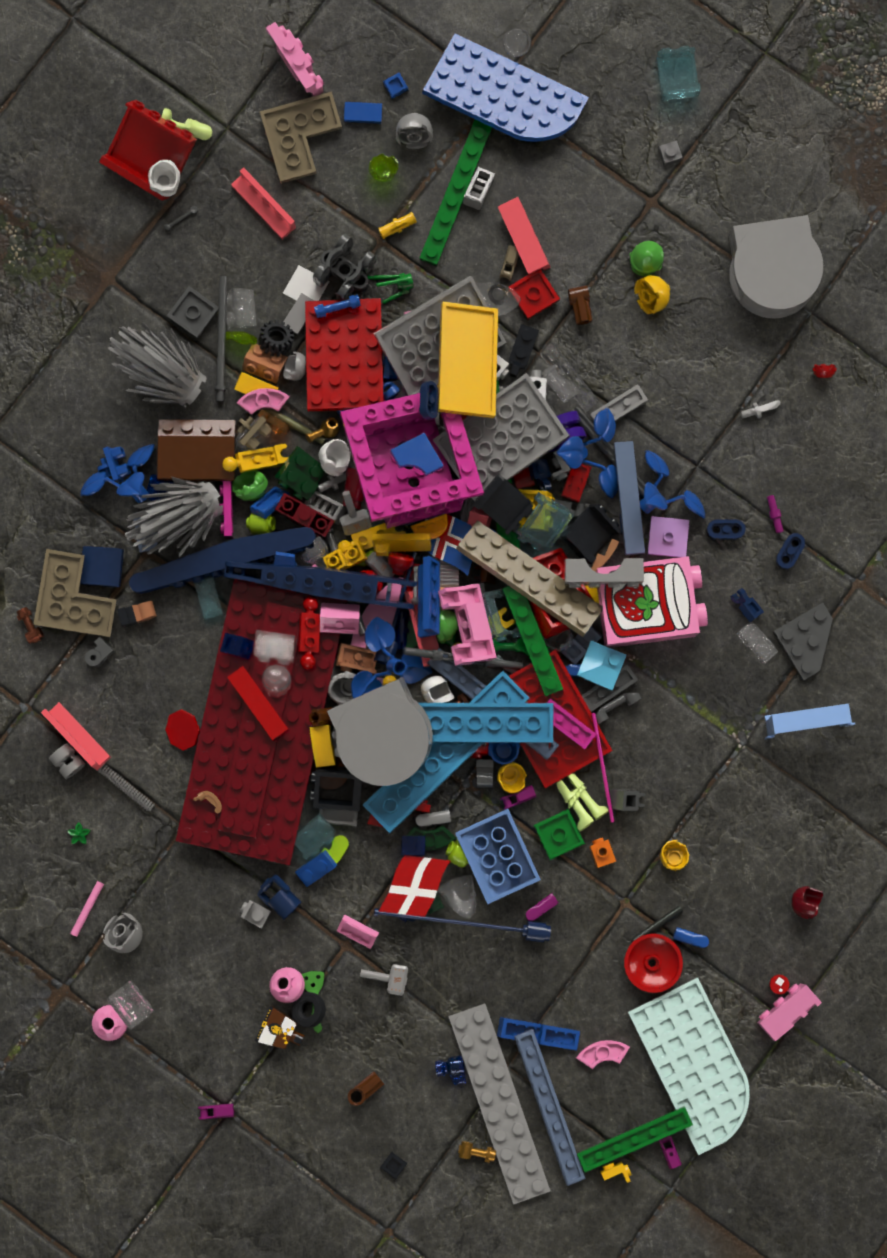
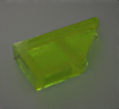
M244 331L226 332L225 340H234L236 343L243 345H255L257 337Z

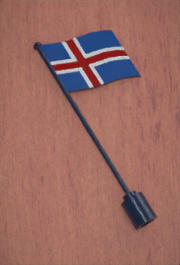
M447 514V529L440 537L431 540V551L426 552L434 558L458 568L469 576L473 561L456 548L472 526ZM413 551L412 557L414 558V560H415L417 551ZM413 565L407 571L405 578L407 580L410 578ZM403 586L399 601L403 602L407 586ZM398 607L396 609V613L392 623V627L394 630L401 609ZM394 639L391 646L385 647L394 657L398 648V643L395 642L396 639ZM380 649L375 654L374 662L386 666L389 657Z

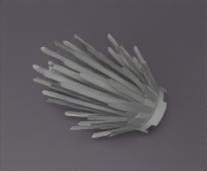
M143 322L142 326L146 330L145 332L141 331V334L130 327H118L120 330L119 335L122 336L124 342L120 343L111 337L110 341L112 343L110 345L114 348L108 347V349L117 354V358L121 359L125 366L117 363H112V365L129 374L130 379L164 390L160 391L137 385L135 389L138 390L128 388L126 391L162 397L144 398L143 401L179 403L184 408H186V403L190 405L201 392L199 389L201 382L205 383L207 378L200 372L189 342L187 344L189 350L187 351L182 341L181 343L179 342L171 328L172 340L181 353L180 355L163 332H160L171 350Z
M171 477L174 483L179 484H150L154 487V490L168 492L142 495L141 498L170 497L134 505L135 508L140 509L150 506L151 508L127 516V521L140 517V519L133 521L132 525L127 527L131 529L139 525V527L125 533L127 540H140L134 543L133 547L139 544L146 545L142 548L143 551L168 536L167 539L149 550L147 554H151L159 549V552L189 531L177 544V548H179L191 537L179 552V557L189 545L193 548L201 535L203 541H205L215 517L220 516L223 511V505L219 506L217 499L220 495L210 482L204 483L202 481L195 483Z

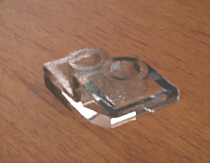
M752 621L737 633L745 646L752 649L763 664H766L778 652L767 636Z

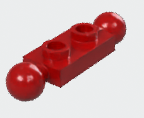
M308 596L303 601L306 613L301 612L299 620L298 652H304L300 659V664L304 669H312L315 666L316 660L312 653L319 652L320 614L314 613L318 608V600L313 596Z

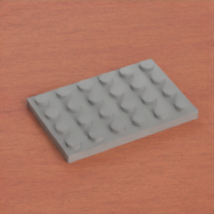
M472 276L465 278L373 333L407 396L420 393L421 385L424 382L433 381L436 385L438 384L442 302L488 307ZM499 327L497 348L506 343Z
M527 373L496 394V416L494 418L468 415L463 420L483 490L498 473L508 481L570 437ZM444 431L434 438L433 441L460 479L447 432Z

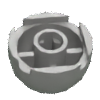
M418 113L407 114L397 123L396 141L398 144L401 145L402 142L406 144V148L419 149L426 147L429 141L432 142L433 128L428 118Z
M122 913L124 915L119 917L116 915L107 922L103 931L105 934V940L103 939L107 947L115 952L129 953L139 946L143 937L141 924L134 916Z

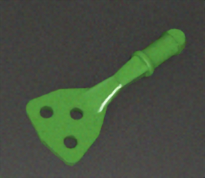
M309 971L302 973L303 978L305 976L308 977V980L304 979V989L307 992L318 994L323 986L324 972ZM312 1004V1013H311V1015H313V1013H314V1005H313V1004ZM321 1023L313 1027L316 1033L321 1032Z

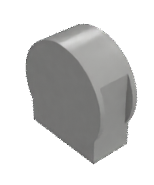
M808 215L733 226L729 234L732 253L729 280L731 289L739 303L753 314L765 318H783L802 309L818 288L823 274L822 254L817 243L812 238Z
M404 677L327 711L337 733V749L343 764L351 774L363 782L377 786L400 783L419 770L430 754L433 742L430 719L423 707L412 698Z

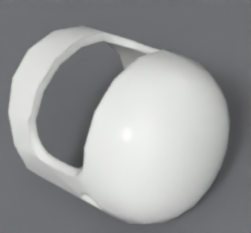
M432 676L421 685V692L426 703H445L455 698L447 681L442 676Z

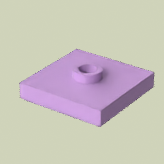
M651 516L647 555L675 558L686 557L689 520Z

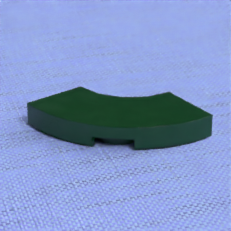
M443 825L431 831L421 830L415 826L402 841L415 849L431 851L449 845L456 837Z

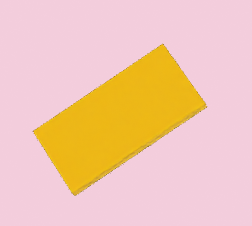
M442 302L438 412L494 418L496 416L498 309Z

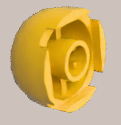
M650 275L636 281L634 292L638 294L640 300H637L645 313L654 314L667 306L670 300V287L663 279Z

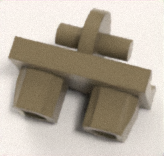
M251 416L246 421L240 418L239 423L242 426L237 431L241 434L246 429L248 431L238 443L242 446L245 445L251 450H254L260 442L253 435L258 431L266 437L272 430L265 422L266 419L263 416H260L252 426L250 424L254 419Z

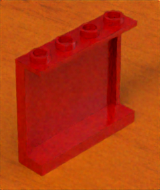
M137 100L127 102L125 104L128 107L107 154L102 155L99 163L164 201L169 197L162 196L150 189L148 181L150 168L160 160H171L175 163L181 174L197 139L192 136L191 132L176 127V123L160 117L161 115L158 112L145 108L142 102Z

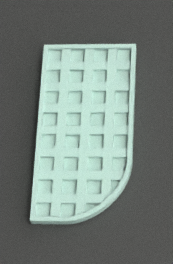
M695 978L628 1011V1014L675 1110L683 1106L686 1107L693 1125L685 1128L697 1154L700 1155L726 1142L739 1129L749 1105V1083L699 979Z

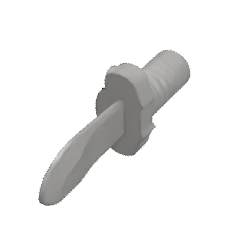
M773 401L762 406L753 403V408L740 412L741 417L744 419L756 415L759 419L762 417L761 412L777 408L780 405V401Z
M346 472L335 478L332 475H328V481L318 486L319 493L331 487L334 491L339 489L337 484L346 480Z

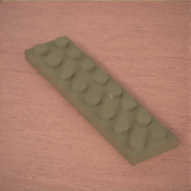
M478 520L456 548L459 552L582 637H584L603 610L602 606L578 589L565 585V580Z

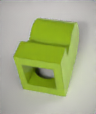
M342 835L336 836L332 841L330 850L324 847L322 852L326 850L336 864H338L349 847V841Z

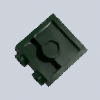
M296 446L275 475V478L279 480L278 484L286 490L288 488L293 491L292 495L298 500L302 501L304 499L308 501L318 488V482L325 474V471L317 460Z

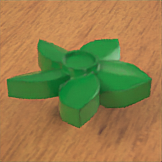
M78 822L75 827L76 830H68V833L73 836L71 840L72 845L78 841L87 844L85 836L91 831L83 829L81 823Z

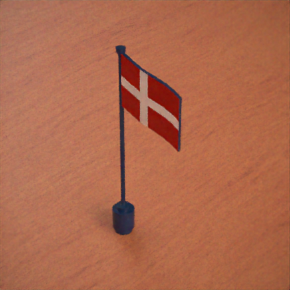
M404 855L396 868L385 900L380 909H374V916L377 917L378 915L522 932V936H525L526 941L544 943V941H549L551 926L540 922L527 921L526 925L523 924L522 928L426 917L435 899L442 875L450 863L449 860Z

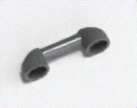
M622 694L602 706L596 713L597 724L599 725L609 719L606 713L622 703L627 702L628 706H631L641 700L640 694Z

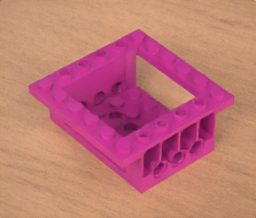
M420 393L345 410L340 413L370 520L374 522L384 519L387 529L460 511L464 499L484 494L461 414L441 412L460 479L453 481L448 462L433 441L434 438L439 436L435 422L436 418L426 420L419 412ZM425 433L444 466L426 476L415 467L410 470L405 467L399 468L390 450ZM410 479H416L418 480L419 485L417 487H411L408 481Z

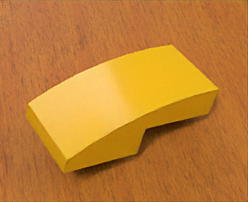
M241 372L234 389L247 394L262 388L278 390V387Z
M359 541L342 550L337 549L322 557L327 568L346 570L368 559Z
M330 725L310 727L316 768L335 766L336 761Z

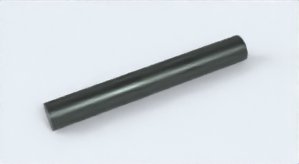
M678 905L631 938L632 941L640 936L654 933L681 914L683 910Z

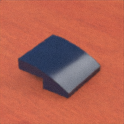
M83 546L82 555L85 556L80 584L120 587L124 549Z

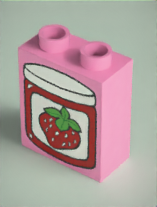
M689 556L644 562V582L639 584V587H627V584H620V587L610 588L608 584H600L597 590L599 605L603 609L600 613L604 646L612 648L696 637L700 633L699 627L707 626L708 624L705 603L696 604L694 589L702 588L700 566H690ZM621 565L597 568L595 572L609 574L616 571Z

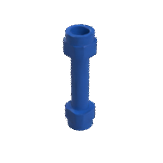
M352 295L349 296L348 300L323 306V304L314 307L316 317L322 318L326 317V313L348 307L354 309L361 306L359 296Z

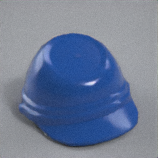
M489 743L488 755L498 764H509L517 758L520 745L519 743Z

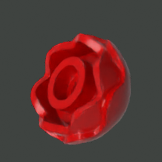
M815 364L814 368H812L815 376L819 378L833 377L837 370L834 364H821L819 366Z

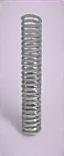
M107 765L103 769L101 767L98 770L101 775L106 776V779L108 778L110 782H113L115 786L120 788L122 792H125L134 802L137 801V804L139 803L146 811H151L155 803L150 802V799L146 802L148 797L143 801L145 796L143 794L139 796L141 792L136 795L138 790L136 788L133 789V786L129 789L131 784L129 782L126 783V780L122 783L124 778L122 776L119 777V774L116 776L117 772L112 776L115 771L109 770L110 767L105 770Z

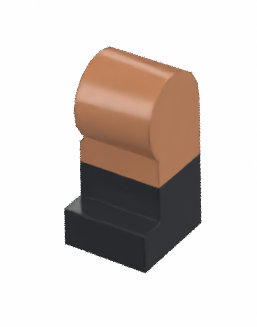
M153 601L117 609L121 625L124 628L157 616Z

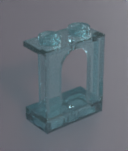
M498 589L482 593L492 632V640L495 639L496 642L507 640V636L511 635L513 638L521 637L517 626L514 630L508 631L501 624L495 600L506 598L503 590Z

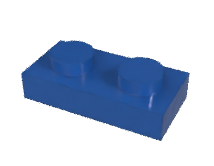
M324 850L298 868L295 873L305 886L308 887L333 870L337 864L328 852Z

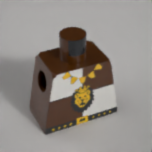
M271 1005L255 1041L286 1049L289 1041L300 1046L305 1035L294 1031L297 1026L295 1020Z

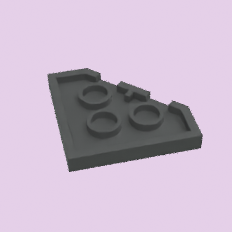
M824 603L817 605L773 631L802 681L821 669L833 620Z

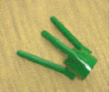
M410 273L367 276L368 280L396 279L376 283V286L397 284L398 290L402 289V291L383 300V304L403 294L410 293L409 289L414 288Z

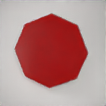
M183 709L169 715L165 730L170 743L183 751L195 746L200 733L195 716Z

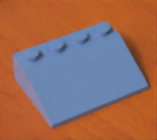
M509 809L455 833L487 904L541 880Z

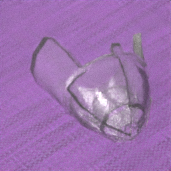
M464 875L451 879L438 888L440 895L455 913L465 919H471L475 914L477 905V893L474 888L473 875Z

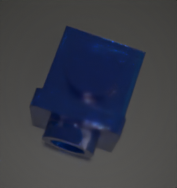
M225 633L220 651L249 659L253 651L254 641Z

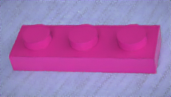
M223 481V485H220V496H223L224 504H220V506L223 505L221 515H224V522L221 523V534H224L226 539H233L232 481Z
M550 699L547 703L554 704V726L583 749H586L596 736V733Z

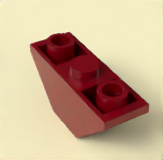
M285 493L275 508L277 512L300 527H309L315 534L324 538L335 522Z

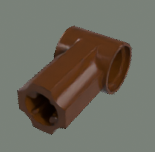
M587 285L568 289L570 305L573 306L576 325L592 322Z
M334 707L313 709L309 714V722L313 726L333 725L327 711Z
M373 1071L348 1092L349 1103L355 1106L361 1105L380 1089L384 1083ZM359 1091L362 1094V1099L359 1102H353L351 1100L352 1092Z

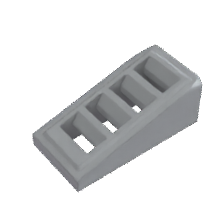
M478 167L464 195L463 204L480 210L495 173ZM478 176L484 177L488 179V181L478 178Z
M316 490L310 499L304 502L305 505L334 520L336 525H339V519L347 512V508L343 504ZM316 497H319V499H318V501L316 502L315 506H312V504H313L314 500L316 499ZM325 501L323 507L320 510L319 507L321 506L322 502ZM330 504H331L332 507L330 508V510H329V512H328V514H327L326 511H327V509L329 508V506H330Z

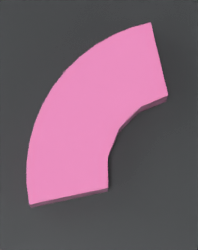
M262 388L245 394L236 403L252 415L255 411L262 408H272L279 411L290 396L279 390Z
M598 1041L584 1048L576 1058L591 1069L603 1061H614L620 1064L630 1047L618 1041Z

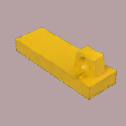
M430 533L372 534L373 549L376 552V556H388L389 552L431 551Z

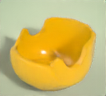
M512 762L503 765L498 770L497 781L504 791L510 794L518 793L525 787L527 775L520 764Z
M671 840L661 848L660 860L666 868L677 871L683 869L688 863L689 852L686 845L678 842V840Z

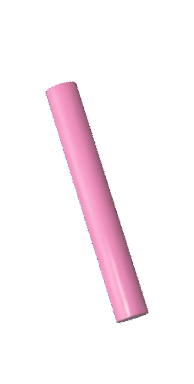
M96 882L70 934L78 936L104 886L103 883Z

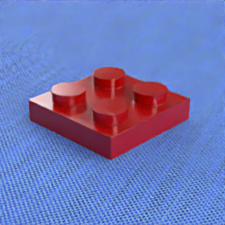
M541 269L528 274L508 287L509 292L527 320L560 301V298Z

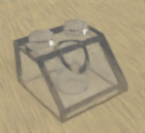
M256 630L254 656L258 657V661L270 662L271 659L278 660L277 664L289 665V662L294 663L297 638L295 635Z

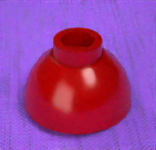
M389 553L388 563L393 569L392 573L403 575L413 565L414 558L404 553Z

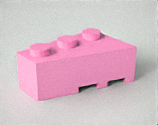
M794 984L788 989L789 994L783 998L781 996L773 1003L774 1007L770 1011L765 1010L759 1016L760 1020L757 1023L772 1040H778L801 1017L807 1016V1012L815 1005L818 1007L822 1003L807 985Z

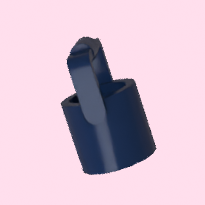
M278 875L266 879L257 893L258 897L283 920L302 903ZM274 881L281 890L270 899L264 891H267Z

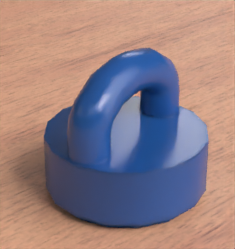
M393 382L383 383L384 389L387 386L391 387L384 392L385 401L394 399L400 393V388Z

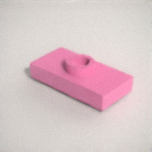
M346 915L342 918L337 932L369 949L372 948L379 932Z

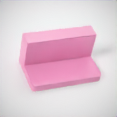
M321 603L320 632L358 634L360 605Z

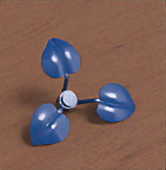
M605 408L598 412L594 419V430L599 435L597 438L583 443L580 437L573 436L563 443L556 454L572 469L579 468L582 463L601 468L603 471L599 474V484L604 493L609 498H613L618 491L616 467L608 465L606 468L603 465L585 460L588 455V450L585 446L601 439L609 442L614 437L616 430L615 419L611 411Z
M155 445L143 446L132 453L127 464L129 467H132L134 474L125 482L118 484L106 477L107 473L105 471H100L87 479L80 495H92L102 488L104 482H110L118 487L117 494L119 496H132L137 503L145 501L147 498H141V496L147 495L149 492L142 485L144 474L137 472V467L147 462Z
M646 450V461L649 467L658 473L659 477L654 485L650 482L645 484L644 498L640 500V508L649 514L655 508L665 510L667 509V504L683 499L685 505L692 512L705 519V510L700 499L688 490L684 492V495L665 500L656 487L662 480L663 475L665 477L669 476L668 466L660 456Z
M375 617L368 624L365 631V643L371 651L377 652L381 649L389 657L386 664L387 671L377 673L374 676L369 671L357 673L351 683L353 699L381 687V682L376 679L380 676L393 673L399 675L400 678L404 677L406 683L412 684L432 673L430 666H423L421 657L403 654L401 659H397L385 649V647L393 644L395 631L391 624L379 617Z

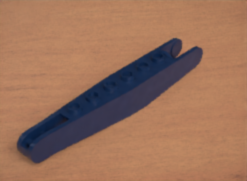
M309 527L236 538L147 571L136 573L130 578L129 585L135 593L144 594L171 586L175 588L183 587L186 585V582L190 581L198 583L204 581V578L209 576L212 578L220 577L224 573L225 561L262 563L267 561V563L274 562L276 551L295 554L312 549L317 542L315 532Z
M225 561L224 577L246 580L314 596L414 609V604L390 600L392 583L415 587L417 586V581L325 567L245 563L238 561ZM247 568L262 569L261 577L246 575ZM378 581L388 583L386 600L376 598Z

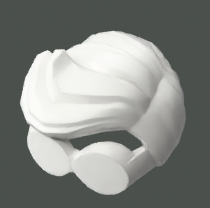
M160 160L152 165L148 173L150 189L165 197H170L176 193L180 182V171L175 163L171 160Z
M333 439L321 447L318 455L322 469L332 476L338 477L343 475L351 456L350 449L345 441Z

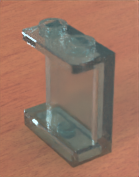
M682 46L679 49L672 50L671 48H663L658 51L656 60L662 100L699 96L701 88L697 79L694 56L695 47Z
M538 492L534 498L538 505L521 529L518 528L515 533L518 535L516 538L522 543L526 544L528 542L537 551L542 549L549 552L574 515L567 507Z

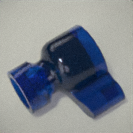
M462 1055L449 1057L445 1062L443 1060L435 1061L437 1077L448 1073L454 1085L466 1084Z

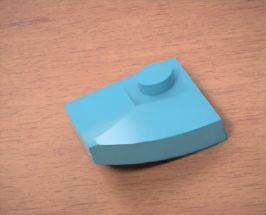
M590 641L577 676L612 691L626 654Z

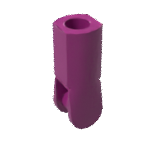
M532 785L518 793H511L500 798V801H503L504 810L536 798V794ZM515 795L517 802L512 804L510 797Z
M551 893L538 902L537 905L530 908L526 912V918L529 921H535L559 904V902Z
M234 1104L198 1106V1109H200L199 1120L234 1117ZM213 1108L214 1115L208 1116V1109Z
M671 1135L660 1139L659 1143L669 1169L681 1166L682 1163ZM670 1141L671 1146L665 1148L663 1143Z

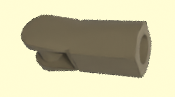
M508 246L500 272V279L504 277L509 279V281L512 280L519 257L515 246ZM505 266L511 267V272L504 270Z

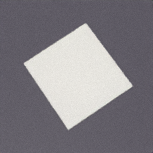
M298 265L283 294L297 301L301 293L314 301H319L329 281L321 288L313 282L314 273Z

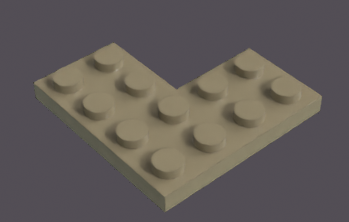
M332 91L260 111L280 183L317 174L307 138L342 129Z
M46 549L33 625L110 638L117 599L78 593L85 555Z

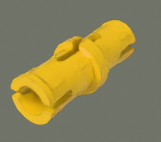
M410 212L399 219H392L393 222L379 227L378 231L382 239H385L396 232H402V229L417 223L414 214Z

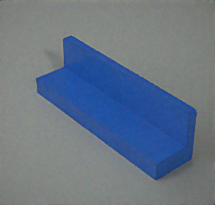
M431 556L423 557V564L418 566V637L420 638L440 634V598L438 591H440V562Z

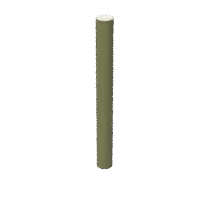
M272 408L259 409L304 435L314 432ZM323 436L315 439L316 442L322 445L326 440Z

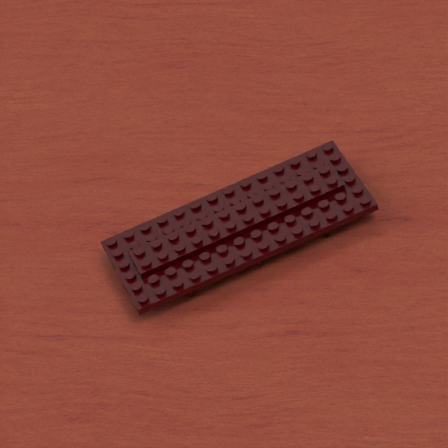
M234 579L176 836L177 842L291 865L314 759L310 727L316 726L309 722V714L313 709L325 708L328 687L341 633L320 632L319 652L312 653L316 660L315 666L312 669H304L300 664V659L304 652H298L300 613H306L303 601L308 596H313L318 600V608L314 611L316 614L321 613V603L347 604L348 600L314 596L246 580ZM242 666H244L289 729L273 741L227 678ZM203 791L212 792L221 802V812L216 813V807L207 799L194 801V797H197V794Z

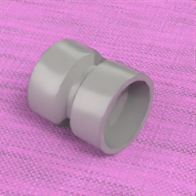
M69 743L61 746L49 757V760L55 767H60L59 772L66 780L85 766L80 756L74 755L75 750Z

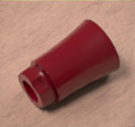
M347 467L344 491H350L355 509L360 510L364 495L356 469Z

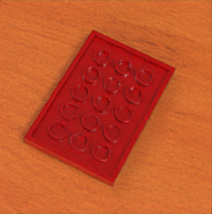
M381 298L359 299L361 306L354 309L348 307L326 313V317L322 318L316 317L315 306L320 304L326 306L341 302V300L305 301L308 412L350 410L384 402L383 351L373 334L382 329Z
M556 650L549 654L563 690L545 696L532 663L509 675L530 698L527 703H547L552 699L595 732L592 713ZM598 725L604 756L613 750ZM555 726L553 727V740L559 746L548 760L526 743H520L545 788L599 758L596 736L586 749H583Z

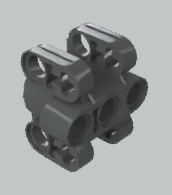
M347 234L341 236L333 251L327 250L322 254V264L318 266L313 274V282L321 288L331 276L343 283L339 291L335 293L336 299L341 301L348 300L354 291L363 293L368 289L369 282L366 274L372 270L376 263V255L369 250L361 261L358 260V267L345 257L354 245L353 239ZM348 268L350 272L343 275L340 273V270ZM359 279L365 281L362 286L356 285L355 282Z

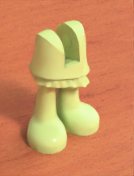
M164 108L162 113L163 119L171 120L176 123V127L191 132L194 138L201 140L211 138L213 131L210 126L192 119H187L185 123L177 122L172 119L171 110Z
M572 773L567 776L570 783L574 786L571 791L562 780H559L556 785L565 800V804L568 803V808L573 807L579 817L577 828L581 832L594 822L593 818L596 821L607 814L609 810L606 806H599L586 791L585 783ZM579 797L589 808L593 818L583 808L578 800Z

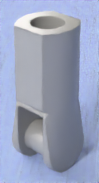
M449 810L433 812L431 814H420L416 817V824L420 827L451 823Z

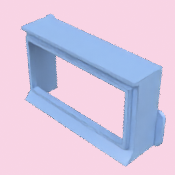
M849 704L766 715L765 722L768 736L765 739L774 738V735L778 733L840 725V727L853 726L855 722L852 723Z

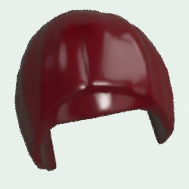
M809 886L798 888L792 895L791 905L794 912L805 919L815 917L823 898V891L810 888Z

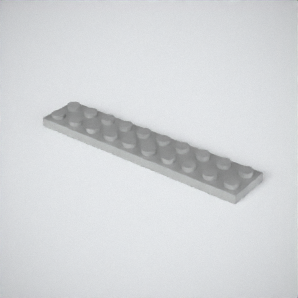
M484 1003L450 1015L449 1019L494 1150H496L513 1205L550 1192L486 1004Z

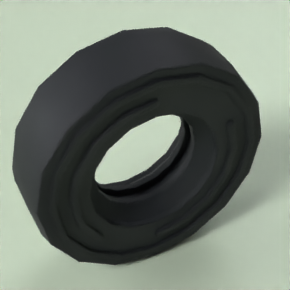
M305 992L298 1000L293 1002L292 1016L300 1026L307 1028L315 1027L325 1017V1002L316 993ZM308 1002L314 1005V1013L310 1017H306L303 1013V1008Z

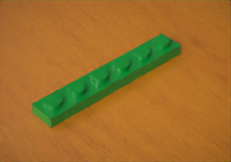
M510 586L502 588L544 695L548 696L563 690L528 599Z
M683 1106L578 1152L577 1156L584 1171L587 1172L688 1128L693 1123L686 1107Z

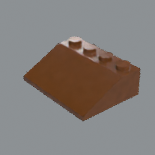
M159 419L158 481H173L171 477L187 481H234L235 470L232 472L226 471L222 463L226 457L236 459V421Z

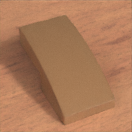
M611 540L605 556L599 553L596 555V559L591 567L593 571L607 563L619 541Z

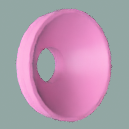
M281 968L271 977L270 992L279 1002L292 1003L303 994L305 987L304 978L296 969ZM282 978H287L288 986L285 989L279 988V981Z
M106 1005L99 1008L92 1019L94 1033L105 1041L117 1040L125 1033L128 1026L125 1012L114 1005ZM105 1018H111L114 1021L112 1029L108 1030L103 1027V1020Z

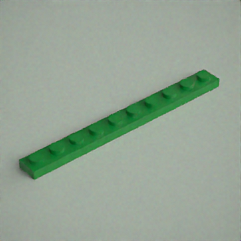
M476 119L419 258L435 266L439 263L463 203L464 195L473 178L492 127Z

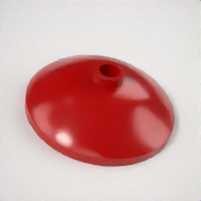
M646 934L634 940L628 947L624 957V968L628 979L634 986L645 992L658 993L671 988L678 981L682 973L683 959L678 946L671 939L660 934ZM654 959L656 962L653 967L649 965V960Z

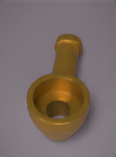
M335 418L324 420L320 429L305 435L307 441L311 443L321 436L334 438L339 432L338 421Z

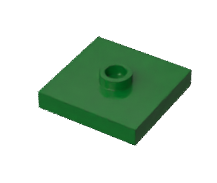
M569 809L533 825L549 860L585 844Z

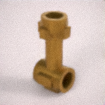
M462 1141L461 1145H459L458 1153L460 1158L470 1159L472 1155L485 1158V1162L490 1163V1161L494 1162L496 1150H493L492 1147H487V1150L473 1148V1143Z

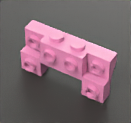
M276 22L266 27L267 33L270 34L276 44L277 52L296 81L300 80L306 93L310 92L312 97L322 94L324 82L319 75L316 76L313 72L312 63L314 62L309 53L305 54L302 50L303 45L300 39H295L289 29L286 30L283 25L278 27Z
M480 584L450 587L438 591L442 610H455L462 644H456L451 647L455 666L491 661L497 658Z

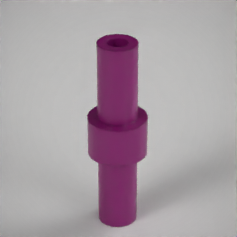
M774 495L768 496L770 519H773L776 534L782 533L784 530L780 519L782 517L780 509L777 508Z

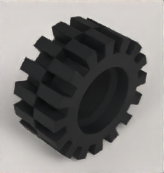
M271 320L269 324L266 322L264 327H261L258 339L261 350L265 349L264 353L266 354L271 352L270 356H274V353L277 354V357L281 353L283 356L286 355V352H289L294 339L293 329H290L289 325L284 326L285 322L283 321L281 324H279V320H275V323ZM269 336H279L283 340L274 341Z

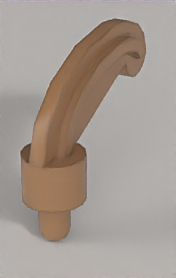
M203 791L198 793L197 797H194V801L207 799L216 807V813L221 812V802L212 792Z

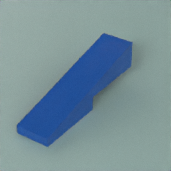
M500 1017L497 1036L500 1038L515 1040V1035L533 1029L537 1042L540 1045L577 1050L580 1036V1031Z

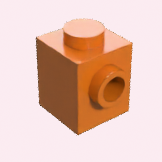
M602 837L592 841L593 845L589 846L596 868L616 862L609 840L604 841Z

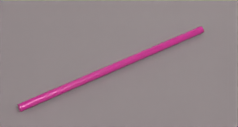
M592 713L610 821L615 822L596 714Z

